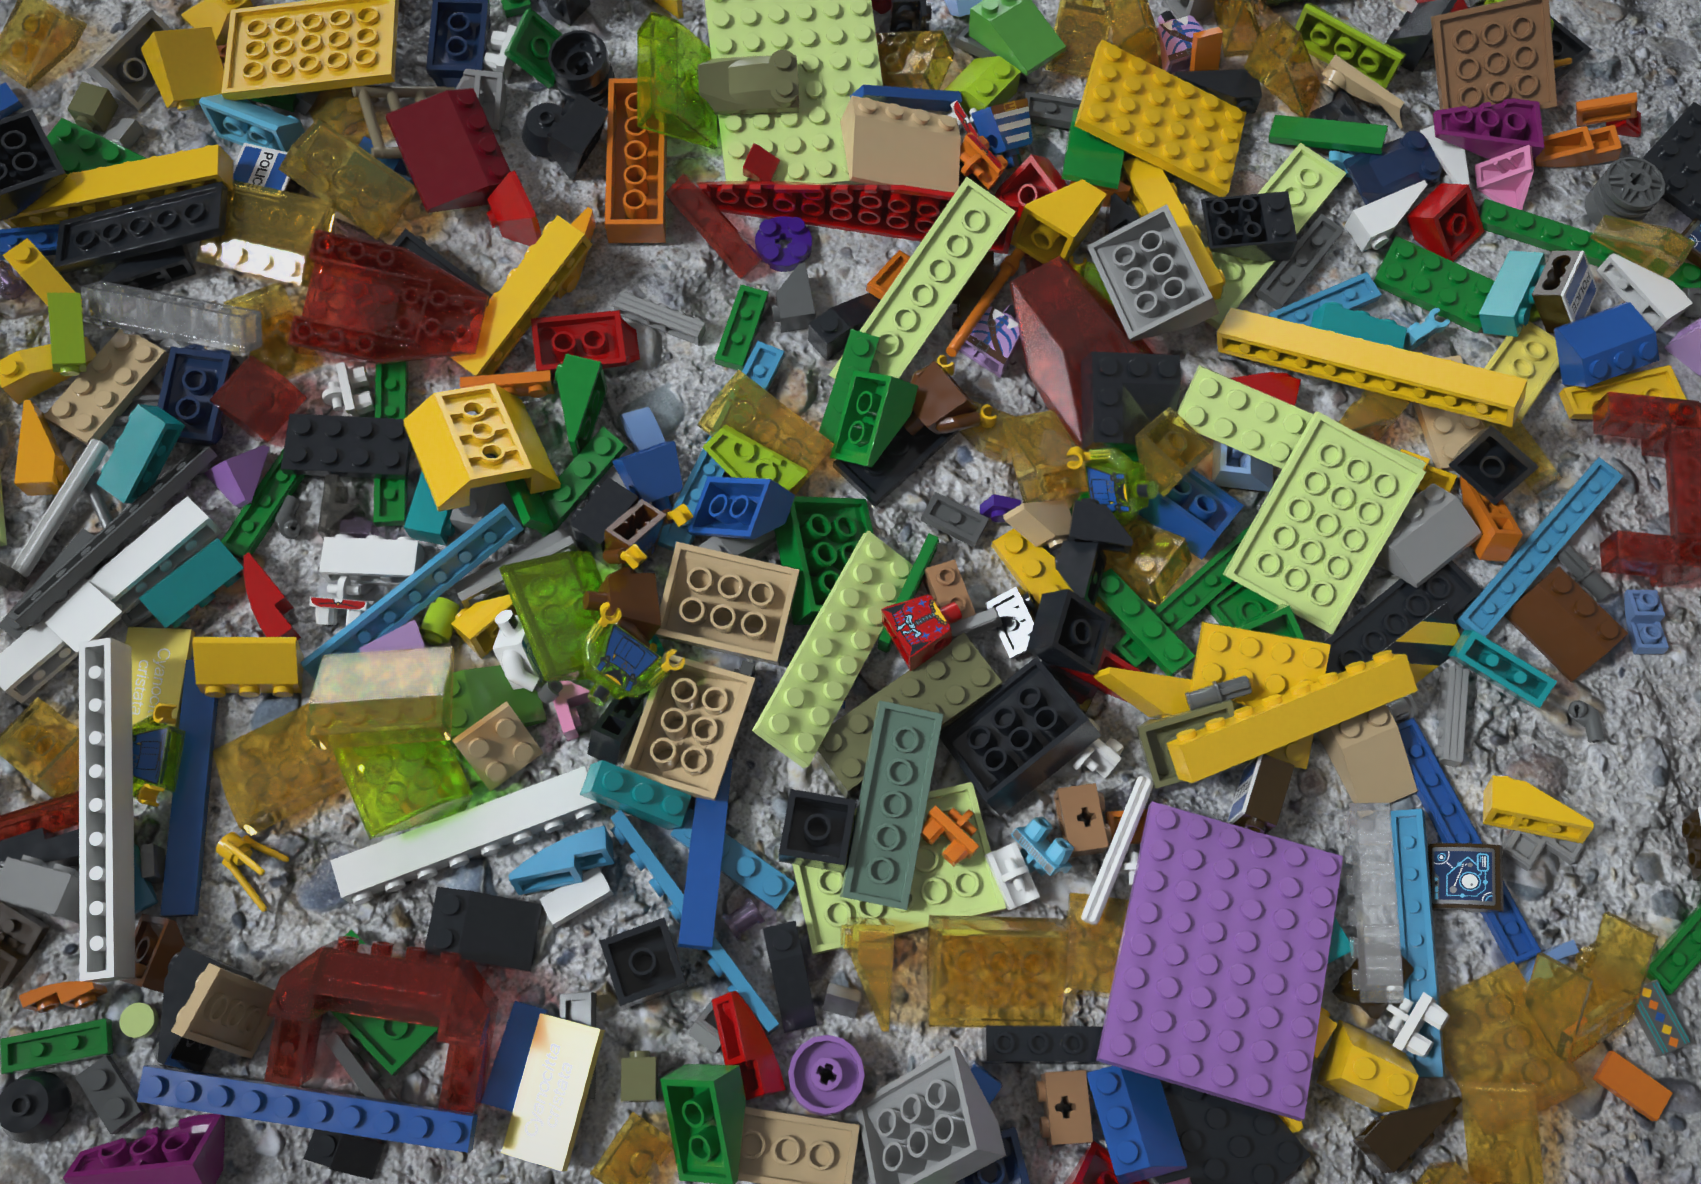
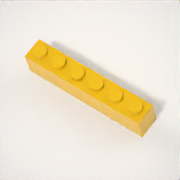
M1138 157L1124 161L1122 163L1120 180L1124 184L1131 186L1128 197L1138 216L1141 218L1167 204L1214 301L1221 299L1223 286L1225 285V276L1221 269L1216 268L1212 252L1209 250V247L1204 246L1198 226L1192 224L1188 208L1184 203L1181 204L1176 186L1173 182H1169L1166 177V171Z
M558 215L553 221H550L544 227L542 236L538 241L527 249L524 259L519 266L510 271L502 288L491 296L489 305L482 314L473 319L469 331L454 344L449 357L474 376L493 375L529 329L531 318L539 316L591 248L592 243L586 235Z

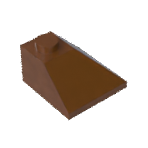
M146 914L141 915L135 930V978L119 981L164 993V982L169 972L168 965L172 957L177 952H181L183 946H186L176 921Z

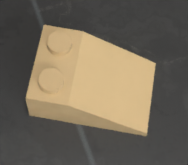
M1386 704L1316 732L1360 816L1418 791L1398 725Z

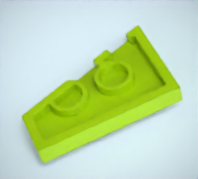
M726 424L702 447L731 477L772 479L788 491L809 472L807 469Z

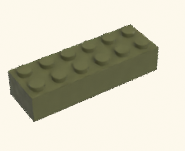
M962 633L952 640L948 646L916 669L907 671L831 724L815 754V758L843 796L850 798L860 791L862 787L878 701L881 700L943 714L940 733H942L998 688L1002 681L965 633Z

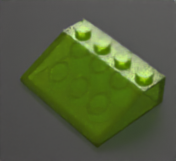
M652 11L637 31V127L716 149L718 147L717 115H714V110L710 104L699 96L698 64L711 60L710 47L678 20Z
M566 551L501 566L499 568L544 680L611 679L603 674V671L604 673L612 671V666L606 670L604 668L601 672L597 669L600 657H605L611 632L603 630L595 643L588 640L600 620L599 611L585 610L583 608L584 593L586 591L598 592L599 587L603 583L591 552Z
M424 685L393 692L324 724V731L370 840L432 823L466 810L473 793Z

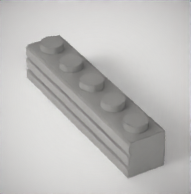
M621 291L614 304V310H620L622 317L698 346L706 331L705 322L700 318L689 317L682 311H673L666 305L654 304L647 298H638L631 292L625 293Z
M1455 666L1447 667L1440 674L1442 688L1438 695V700L1441 701L1437 712L1439 726L1436 729V738H1438V742L1434 750V755L1439 764L1457 767L1463 763L1469 669Z

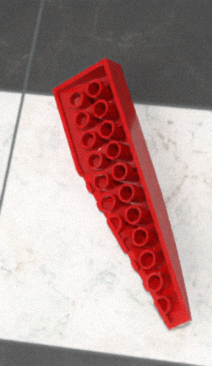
M711 181L672 184L671 187L673 205L766 219L780 216L799 217L806 225L922 242L955 194L954 192L907 185H848L792 181ZM999 199L1016 212L989 251L1008 254L1019 202Z

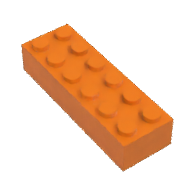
M609 78L605 229L608 243H666L668 102L665 78Z

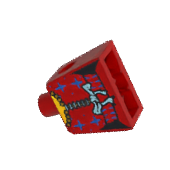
M924 595L881 609L882 624L910 671L916 669L952 642L950 624L962 619L961 611L955 602L939 608L931 595Z

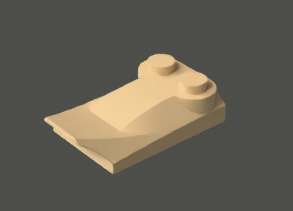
M1335 55L1321 74L1325 77L1322 83L1335 92L1340 87L1363 101L1381 106L1399 129H1402L1400 108L1405 102Z

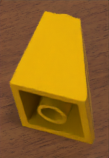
M212 27L154 31L141 47L142 54L167 108L177 107L178 111L192 110L195 108V105H200L199 100L201 97L221 94L224 69Z
M1082 179L1027 203L1010 244L1059 273L1091 231L1107 194Z
M1338 1020L1316 1083L1382 1113L1408 1109L1419 1075L1407 1054L1394 1047L1393 1044L1347 1022Z

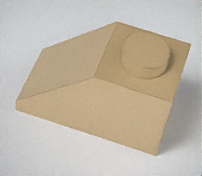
M1066 500L1022 503L1003 515L1004 520L1035 547L1049 546L1050 549L1062 547L1063 541L1068 539L1071 513Z

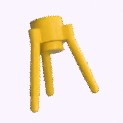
M230 832L219 841L216 846V853L224 858L222 864L232 872L258 908L265 912L267 911V906L236 865L246 864L262 876L265 874V870L250 858L253 852L250 848L285 863L289 862V857L256 842L248 835L240 837L237 833Z

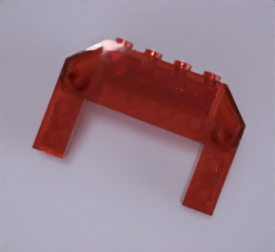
M1607 392L1592 407L1593 432L1597 435L1641 439L1642 456L1665 458L1671 536L1616 530L1600 543L1601 572L1650 577L1651 587L1690 584L1701 576V403L1694 400Z
M339 936L338 940L320 947L280 977L267 1012V1016L275 1017L264 1082L300 1087L312 1078L323 1014L333 1011L438 1027L436 1042L449 1043L438 1108L474 1113L482 1104L481 1100L485 1089L499 999L472 961L461 959L462 954L443 951L438 956L427 954L428 949L423 947L408 946L405 951L393 949L394 944L390 942L373 941L372 945L359 944V938Z

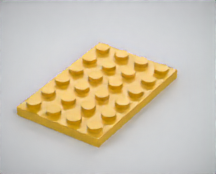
M307 0L231 9L222 96L224 99L235 101L395 82L399 0Z
M1102 39L1095 51L1074 126L1211 194L1225 197L1230 190L1246 112Z

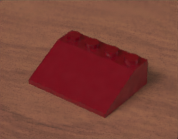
M474 88L446 90L386 114V120L427 213L489 205L487 198L507 174L511 172Z

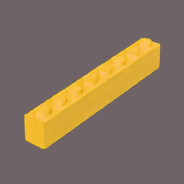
M217 144L162 156H152L132 162L127 161L107 167H98L82 172H72L67 174L65 179L17 216L3 221L11 228L60 224L62 220L221 181L228 188V191H233V160Z
M1392 650L1378 652L1372 656L1373 660L1369 662L1358 661L1345 666L1346 671L1339 674L1337 672L1323 674L1318 677V682L1314 684L1304 683L1291 687V693L1281 697L1278 694L1262 699V705L1254 708L1252 706L1241 707L1233 711L1234 716L1227 719H1224V717L1214 718L1205 722L1206 727L1200 730L1188 729L1177 733V739L1166 744L1178 780L1190 783L1197 782L1418 691L1407 655L1393 654Z

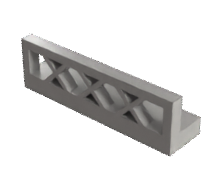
M563 527L455 583L453 587L463 606L470 608L477 602L504 596L579 557L573 539L571 536H568Z

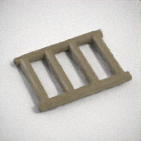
M353 86V96L359 98L373 145L371 157L403 159L399 147H385L371 98H387L392 112L402 108L399 98H415V101L418 102L446 90H455V88L446 86Z

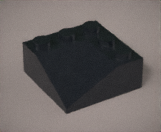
M32 109L0 120V221L17 216L67 177Z
M1092 351L1081 360L1082 449L1170 452L1175 429L1173 419L1177 413L1181 387L1180 355Z
M183 946L181 952H177L172 957L168 965L169 972L164 982L161 1027L155 1040L157 1045L153 1050L157 1062L167 1066L201 1072L214 1047L183 1038L171 1032L176 1023L178 1012L188 1002L195 989L197 978L205 971L209 963L250 980L254 976L221 960Z

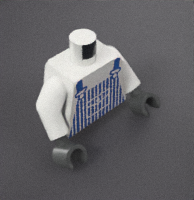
M511 610L500 612L495 618V622L500 630L493 645V651L504 671L505 677L508 679L513 690L521 688L531 692L536 690L542 702H553L559 696L558 693L563 689V685L556 679H550L545 684H543V680L557 643L554 636L558 638L561 645L568 647L579 640V638L572 635L579 633L581 628L575 623H570L562 629L557 627V623L536 617L533 613L514 615Z

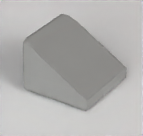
M118 118L104 138L130 150L144 131L137 120L133 118Z
M711 1000L695 1020L689 1034L710 1051L716 1053L721 1047Z

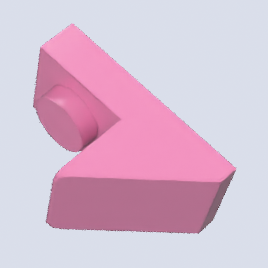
M553 673L545 674L546 681L556 679L563 685V689L558 693L559 696L553 703L566 740L570 741L579 738L577 727L582 726L576 706L593 701L592 692Z

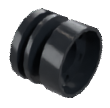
M573 30L561 35L552 44L549 50L548 61L562 98L566 102L568 100L573 102L580 93L596 104H602L608 99L609 78H615L603 40L595 33L586 30Z

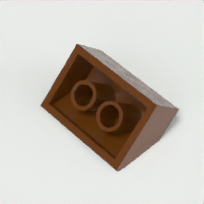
M1560 566L1544 577L1504 615L1570 682L1585 672L1629 634Z

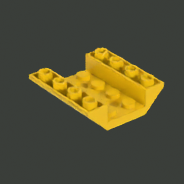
M495 383L433 393L403 420L404 427L438 512L470 506V488L524 478L530 494L560 488L559 479L523 401ZM475 411L478 415H469L467 412ZM494 454L497 458H487L485 455Z

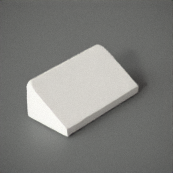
M597 867L583 874V882L559 887L540 898V901L552 925L557 928L614 895L600 868Z

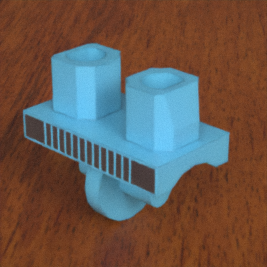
M1036 817L1026 827L1016 828L1011 836L1023 847L1020 852L1024 857L1029 873L1035 870L1041 876L1046 873L1049 876H1053L1060 871L1064 874L1068 873L1072 867L1068 859L1074 847L1063 838H1055L1051 844L1046 837L1053 828L1044 817Z

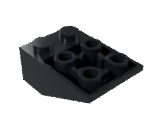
M1288 191L1201 199L1210 251L1260 262L1289 260L1297 244V236Z

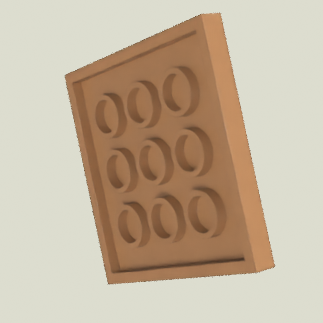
M1504 0L1431 16L1440 110L1461 106L1468 108L1479 107L1482 103L1490 102L1491 105L1502 103L1505 99L1511 98L1538 101L1540 110L1557 106L1549 0Z

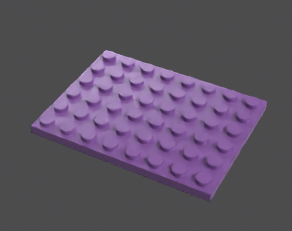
M1152 801L1148 806L1096 1061L1294 1120H1304L1343 856L1264 833H1257L1247 828Z

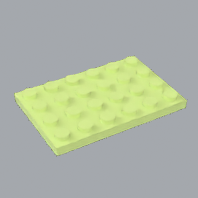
M1319 411L1315 412L1223 575L1278 606L1281 604L1290 605L1293 614L1333 635L1426 471Z
M972 782L930 791L923 825L927 821L926 818L929 811L935 805L945 815L953 807L961 815L970 809L974 815L969 822L978 830L972 837L967 832L965 833L979 845V848L976 850L977 852L970 860L966 857L962 862L953 867L941 855L951 844L946 837L941 835L932 846L920 837L907 910L840 897L845 870L842 873L792 864L812 955L1006 909L1004 899L985 858V855L990 853L991 850ZM855 808V811H854V817H853V823H852V829H851V835H850L848 853H849V848H850V843H851V838H852V833H853V828H854V822H855V817H856L857 808Z

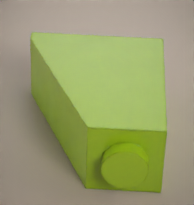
M47 293L53 372H60V375L77 376L80 372H87L81 293Z

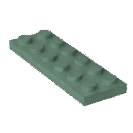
M878 701L840 897L907 910L943 714L886 701Z

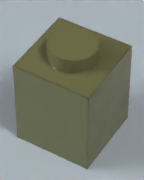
M81 82L67 109L78 126L89 131L96 130L105 133L119 105L108 88Z
M630 1051V1058H621V1102H658L659 1059L657 1057H650V1051Z

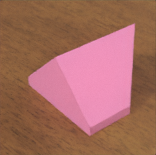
M1527 145L1476 164L1477 190L1495 202L1522 210L1534 173L1532 147Z

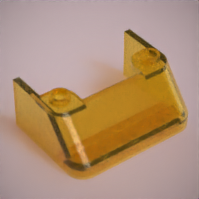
M1606 911L1603 914L1596 941L1588 947H1581L1576 955L1575 963L1578 964L1577 970L1542 952L1537 954L1531 979L1525 985L1522 995L1525 997L1527 1009L1557 1057L1571 1064L1624 1027L1631 1020L1640 999L1658 936Z

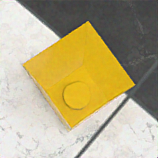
M201 0L182 13L181 16L192 28L212 27L216 44L220 46L227 44L231 9L254 6L251 0Z
M513 593L477 602L470 608L462 609L455 616V620L451 625L465 643L482 659L493 650V645L500 630L495 622L496 616L504 610H511L514 615L526 613L520 597Z

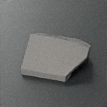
M465 69L456 89L474 88L492 130L500 131L507 106L505 73Z

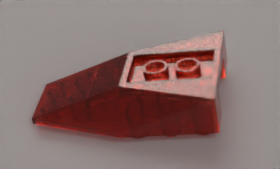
M315 229L308 256L314 264L302 316L294 315L287 342L295 353L373 364L476 354L489 298L487 294L406 248Z
M1058 256L1012 280L1009 284L1027 372L1069 448L1082 445L1081 360L1092 351L1154 353L1143 339L1130 342L1115 307L1067 261Z

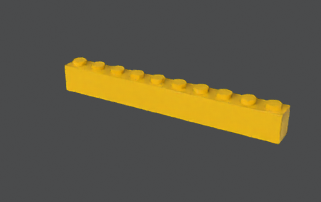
M1231 307L1216 332L1218 352L1509 427L1513 426L1525 400L1528 379L1452 360H1445L1419 352H1412L1391 345L1375 343L1362 338L1338 334L1304 324H1297L1275 317L1264 316L1247 310Z

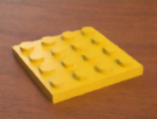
M1202 622L1191 678L1193 680L1191 692L1211 686L1213 681L1221 683L1240 676H1247L1252 692L1231 700L1238 704L1252 706L1253 708L1262 705V699L1278 694L1282 697L1291 693L1290 688L1304 683L1311 685L1318 682V677L1326 673L1331 644ZM1314 734L1265 754L1293 764L1296 768L1307 769Z

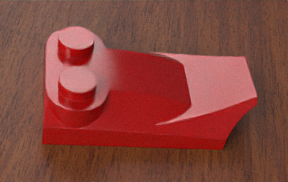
M620 310L531 318L536 371L550 370L553 380H555L556 368L558 364H563L566 354L600 361L603 369L627 366L632 362L640 360L636 329L631 327L622 318Z

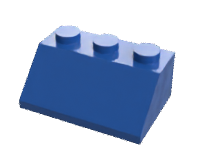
M1625 302L1554 328L1562 384L1589 387L1660 360L1656 332L1631 302Z
M1169 453L1141 484L1148 485L1147 494L1149 498L1139 497L1136 492L1128 505L1129 508L1201 560L1215 545L1244 506L1172 453Z
M708 476L687 532L691 535L756 539L785 524L795 495L772 479Z
M1109 1066L1086 1073L1119 1184H1131L1188 1168L1159 1079L1116 1066Z

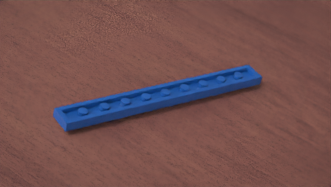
M151 1064L143 1066L137 1102L465 1153L473 1151L478 1114Z

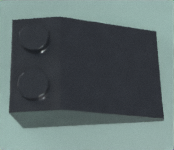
M437 887L423 955L431 960L531 972L543 905L474 891Z

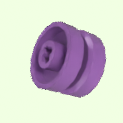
M831 1035L813 1037L800 1045L791 1059L788 1071L790 1090L797 1103L808 1112L821 1116L839 1114L850 1107L860 1094L865 1077L863 1062L855 1047L843 1038ZM823 1070H829L832 1073L833 1078L828 1083H823L820 1080L821 1076L819 1074Z

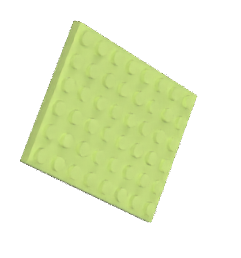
M704 0L711 59L771 56L778 50H788L797 56L799 113L718 115L726 181H756L743 175V165L753 143L780 159V163L771 181L863 184L850 181L840 121L850 101V96L863 84L883 86L872 1Z

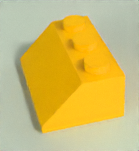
M193 637L196 685L201 693H205L206 696L220 698L225 697L226 693H239L242 697H258L260 693H273L276 697H291L293 693H302L303 667L300 662L304 660V655L296 637Z

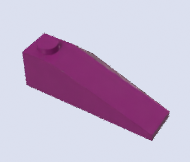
M1511 98L1505 99L1502 103L1491 105L1490 102L1482 103L1479 107L1468 108L1461 106L1436 110L1433 113L1436 138L1487 159H1492L1530 145L1534 161L1545 148L1540 104L1538 101Z
M220 1114L189 1116L180 1119L179 1126L165 1131H160L159 1127L146 1130V1136L137 1140L126 1142L125 1139L121 1138L80 1151L63 1179L67 1184H216L224 1168L225 1116Z

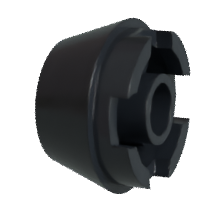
M541 103L534 106L528 112L522 129V140L530 153L535 157L538 155L549 158L551 162L556 160L547 150L550 141L547 133L555 121L560 123L564 117L561 115L563 108L557 104Z
M34 1071L22 1075L0 1094V1125L3 1131L11 1139L24 1144L38 1143L48 1139L65 1125L63 1123L68 1116L70 1105H72L71 1092L63 1080L53 1073Z

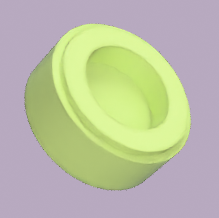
M145 1003L131 1004L120 1016L119 1024L121 1031L126 1036L136 1039L148 1037L157 1028L159 1016L156 1009L151 1005Z

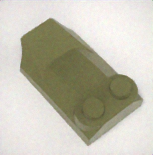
M778 50L771 56L716 58L698 64L699 96L710 104L714 110V115L799 113L797 56L788 50Z
M1229 699L1221 703H1214L1161 719H1149L1143 724L1137 725L1139 742L1155 789L1182 782V780H1178L1166 744L1167 742L1177 739L1176 734L1188 729H1195L1197 731L1206 727L1205 722L1219 717L1227 719L1234 716L1233 711L1247 705L1238 704Z

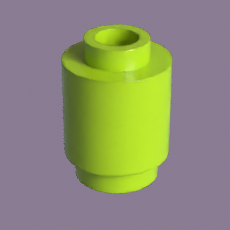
M438 597L434 603H430L419 629L420 634L423 635L422 639L434 646H440L441 643H449L454 631L451 623L455 620L460 606L454 601L443 597Z

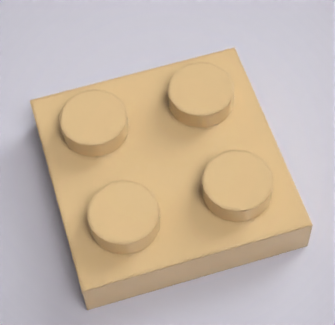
M507 701L452 739L490 792L543 754L541 748Z

